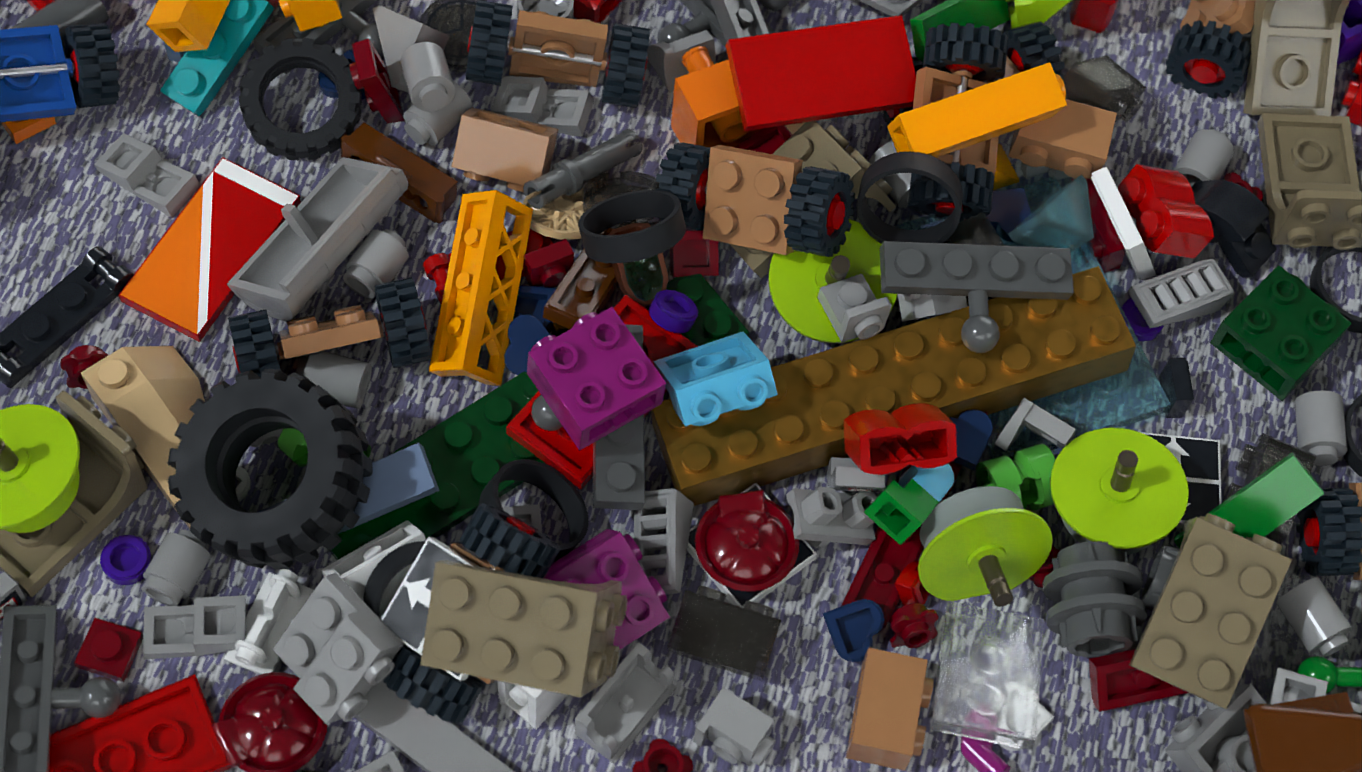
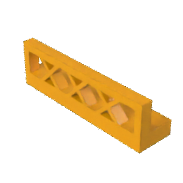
M497 190L462 194L429 372L441 377L467 376L492 386H501L505 368L504 355L510 340L508 329L514 318L533 214L532 208ZM506 211L515 216L513 233L509 237L504 226ZM499 255L502 256L506 266L505 276L501 281L495 269ZM492 299L498 310L496 323L493 325L487 314L489 301ZM484 344L490 355L487 370L477 366L480 348Z

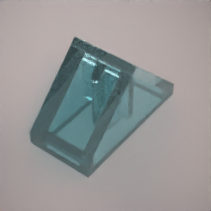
M1082 174L1049 196L1008 234L1014 242L1029 247L1070 248L1071 252L1093 239L1088 185Z

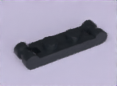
M97 246L91 249L83 258L82 264L0 332V381L8 388L15 386L118 297L134 274L124 265L116 266L112 262L113 256L103 247ZM97 275H100L105 281L96 289L89 282ZM14 346L23 352L18 357L12 358L6 354Z

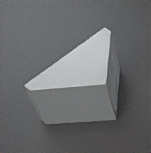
M378 5L372 10L391 86L409 93L400 63L404 51L411 45L419 42L435 43L444 51L450 36Z

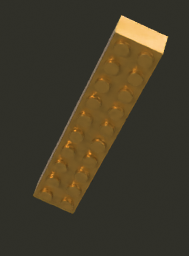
M1097 266L1072 274L1074 293L1068 300L1005 297L988 300L989 317L997 323L1000 330L997 345L988 352H972L962 342L961 329L965 321L970 318L968 306L951 313H945L877 334L868 339H861L771 367L778 395L766 399L763 405L755 409H735L720 414L719 418L713 423L703 426H694L692 424L685 426L675 413L670 398L664 400L661 405L651 410L652 425L674 488L684 494L696 506L717 500L720 495L742 493L755 483L761 487L827 466L831 457L850 458L845 452L844 419L853 413L870 409L892 413L905 405L925 403L938 407L947 417L957 419L961 413L972 409L988 412L987 415L1018 406L1023 398L1029 401L1037 400L1125 372L1130 365L1136 344L1101 269Z

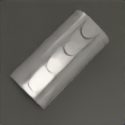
M342 157L297 207L286 204L281 209L285 221L233 276L227 285L238 298L255 311L266 309L269 317L290 321L305 308L306 302L321 285L332 278L337 267L353 250L361 245L363 238L380 219L390 212L392 205L408 189V180L403 170Z

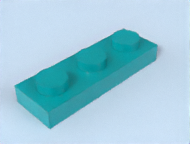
M230 0L207 50L186 51L160 89V92L199 117L208 108L275 8L266 0Z

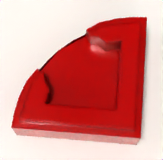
M919 561L909 563L895 582L902 605L904 606L912 603L925 605L930 595L922 586L918 575Z

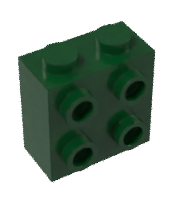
M1278 265L1222 321L1210 343L1283 402L1337 346L1352 323L1342 315L1337 307L1326 303L1308 289L1299 277L1289 274Z

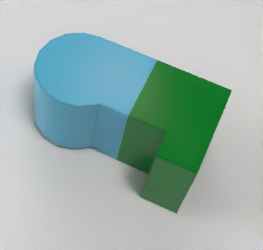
M949 464L934 468L911 466L900 477L899 482L897 483L893 480L872 501L864 513L901 545L923 524L952 487L954 472Z

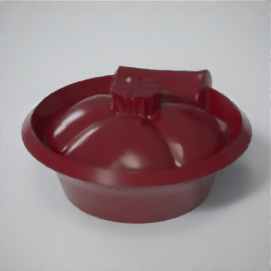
M763 490L732 495H720L718 502L706 511L698 524L695 546L701 565L714 580L734 590L759 591L776 585L790 573L798 557L799 539H794V523L790 516L779 505L766 499Z
M282 672L264 673L243 682L229 695L222 707L219 722L213 724L212 728L223 752L227 756L230 767L240 768L246 772H294L306 765L317 754L325 740L328 724L326 725L293 689L300 680L298 676Z

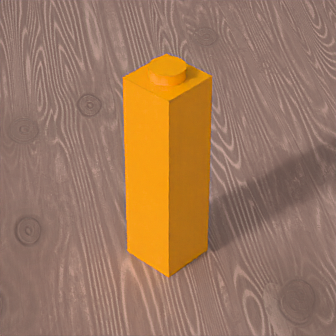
M158 0L146 25L174 52L207 50L230 0Z
M1049 62L901 113L887 128L897 152H920L937 158L1053 117L1067 106L1065 100L1066 88L1062 78L1054 73Z

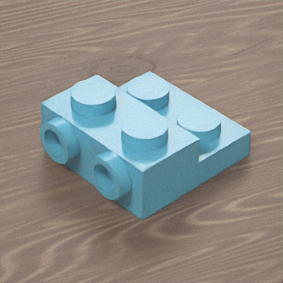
M744 331L654 361L655 368L666 382L665 388L670 394L674 411L685 426L691 424L694 426L707 425L716 421L720 414L735 409H755L763 405L766 399L778 395L769 359Z

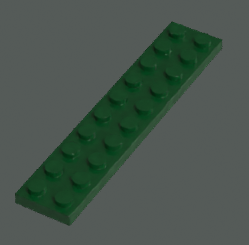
M701 274L675 277L667 283L666 290H674L686 295L695 303L698 309V317L691 330L687 333H680L695 345L701 346L743 331L749 337V331ZM527 372L520 373L393 452L396 453L416 443H420L424 447L439 491L338 534L342 542L332 550H329L336 561L407 520L423 532L426 540L428 537L437 538L475 513L479 506L483 489L502 466L508 462L520 459L535 460L546 464L506 434V426L538 392ZM517 480L499 482V498L523 482Z

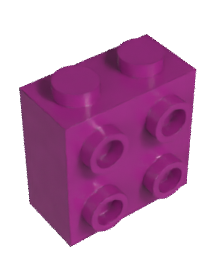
M613 307L600 314L591 312L584 315L573 325L572 329L557 337L555 335H548L542 338L528 352L527 375L579 451L656 408L663 402L666 382Z
M604 530L552 563L544 578L579 584H601L610 580L621 582V595L627 596V609L622 625L616 626L613 645L618 646L619 651L670 618L663 606V603L667 601L664 590L653 576L647 578L638 562L643 559L642 553L636 542L627 533L622 535L619 531Z

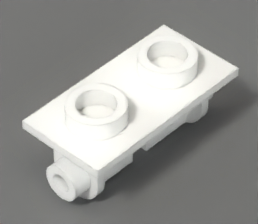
M280 569L278 574L269 572L246 615L245 641L238 640L235 644L236 649L228 651L224 660L260 675L274 672L280 657L273 648L314 590L296 583L299 577L288 569Z

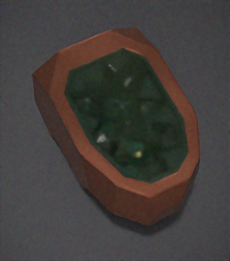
M632 223L614 229L608 235L628 234L651 227L649 223ZM663 252L634 262L612 263L616 280L623 294L628 295L641 306H650L655 295L659 291L666 290L669 277Z

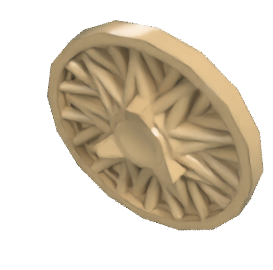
M582 188L571 196L565 194L541 209L532 207L527 201L540 194L541 191H535L525 197L522 204L533 209L530 229L546 237L560 240L567 238L568 240L581 238L578 226L579 219L591 208L590 202L596 194ZM596 199L593 205L601 202L602 200Z

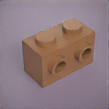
M1065 99L1067 106L1053 117L1014 130L1008 157L1019 159L1022 163L1031 167L1044 166L1063 171L1066 175L1075 179H1091L1092 173L1101 169L1107 160L1117 113Z
M472 107L461 115L451 167L464 170L463 175L467 178L489 181L490 177L507 181L506 186L510 189L524 192V184L550 172L558 129Z
M868 647L861 667L845 758L905 771L913 755L921 756L926 726L918 725L920 707L928 709L934 679L925 677L927 659Z

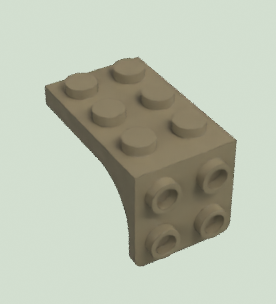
M1255 0L1254 24L1250 45L1251 56L1247 73L1243 113L1250 115L1275 113L1331 116L1341 26L1350 0Z
M1262 113L1257 125L1267 207L1270 212L1269 223L1272 244L1289 245L1293 248H1306L1309 246H1331L1338 250L1361 248L1362 192H1360L1350 117Z
M816 121L805 122L773 153V155L803 160L802 173L803 168L812 166L848 174L850 176L849 180H852L854 184L851 192L855 193V199H858L862 177L871 166L856 149L849 145L850 143L832 124L824 130ZM883 178L876 181L865 194L866 198L878 200L890 213L897 207L888 198L893 189ZM730 244L761 279L769 272L774 253Z
M64 390L55 398L60 407L61 414L75 429L80 444V460L78 464L80 483L76 497L67 511L45 528L29 533H12L0 530V571H5L31 598L148 489L141 472L145 466L133 452V449L136 447L133 439L121 427L114 425L110 429L99 420L101 418L100 412L84 396L80 395L77 399H74Z
M1207 513L1206 517L1200 516L1199 518L1196 517L1185 521L1181 529L1184 532V537L1178 555L1129 666L1223 709H1227L1292 559L1280 554L1282 545L1256 534L1253 535V538L1248 536L1243 538L1232 533L1235 528L1233 523Z
M440 560L435 563L420 665L582 697L605 683L608 676L613 677L616 672L619 660V647L614 646L613 642L616 626H621L625 618L627 596L621 595L622 583L614 580L601 584L567 583Z

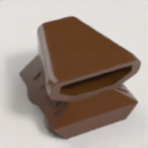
M1347 692L1277 704L1260 703L1250 705L1248 709H1243L1245 728L1255 772H1362V718L1360 714L1354 713Z

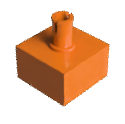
M697 46L687 51L682 57V64L689 73L675 78L671 127L679 142L704 147L716 145L736 147L761 129L744 131L729 59L714 64L705 46Z

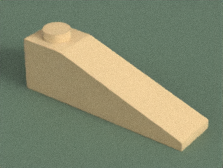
M174 346L121 347L82 371L81 375L92 399L111 425L121 427L136 444L133 452L143 462L146 472L175 509L176 502L181 499L170 494L168 478L169 476L176 475V469L168 465L169 451L172 448L178 449L181 439L174 435L180 422L188 424L194 413L189 410L198 398L205 401L200 381Z

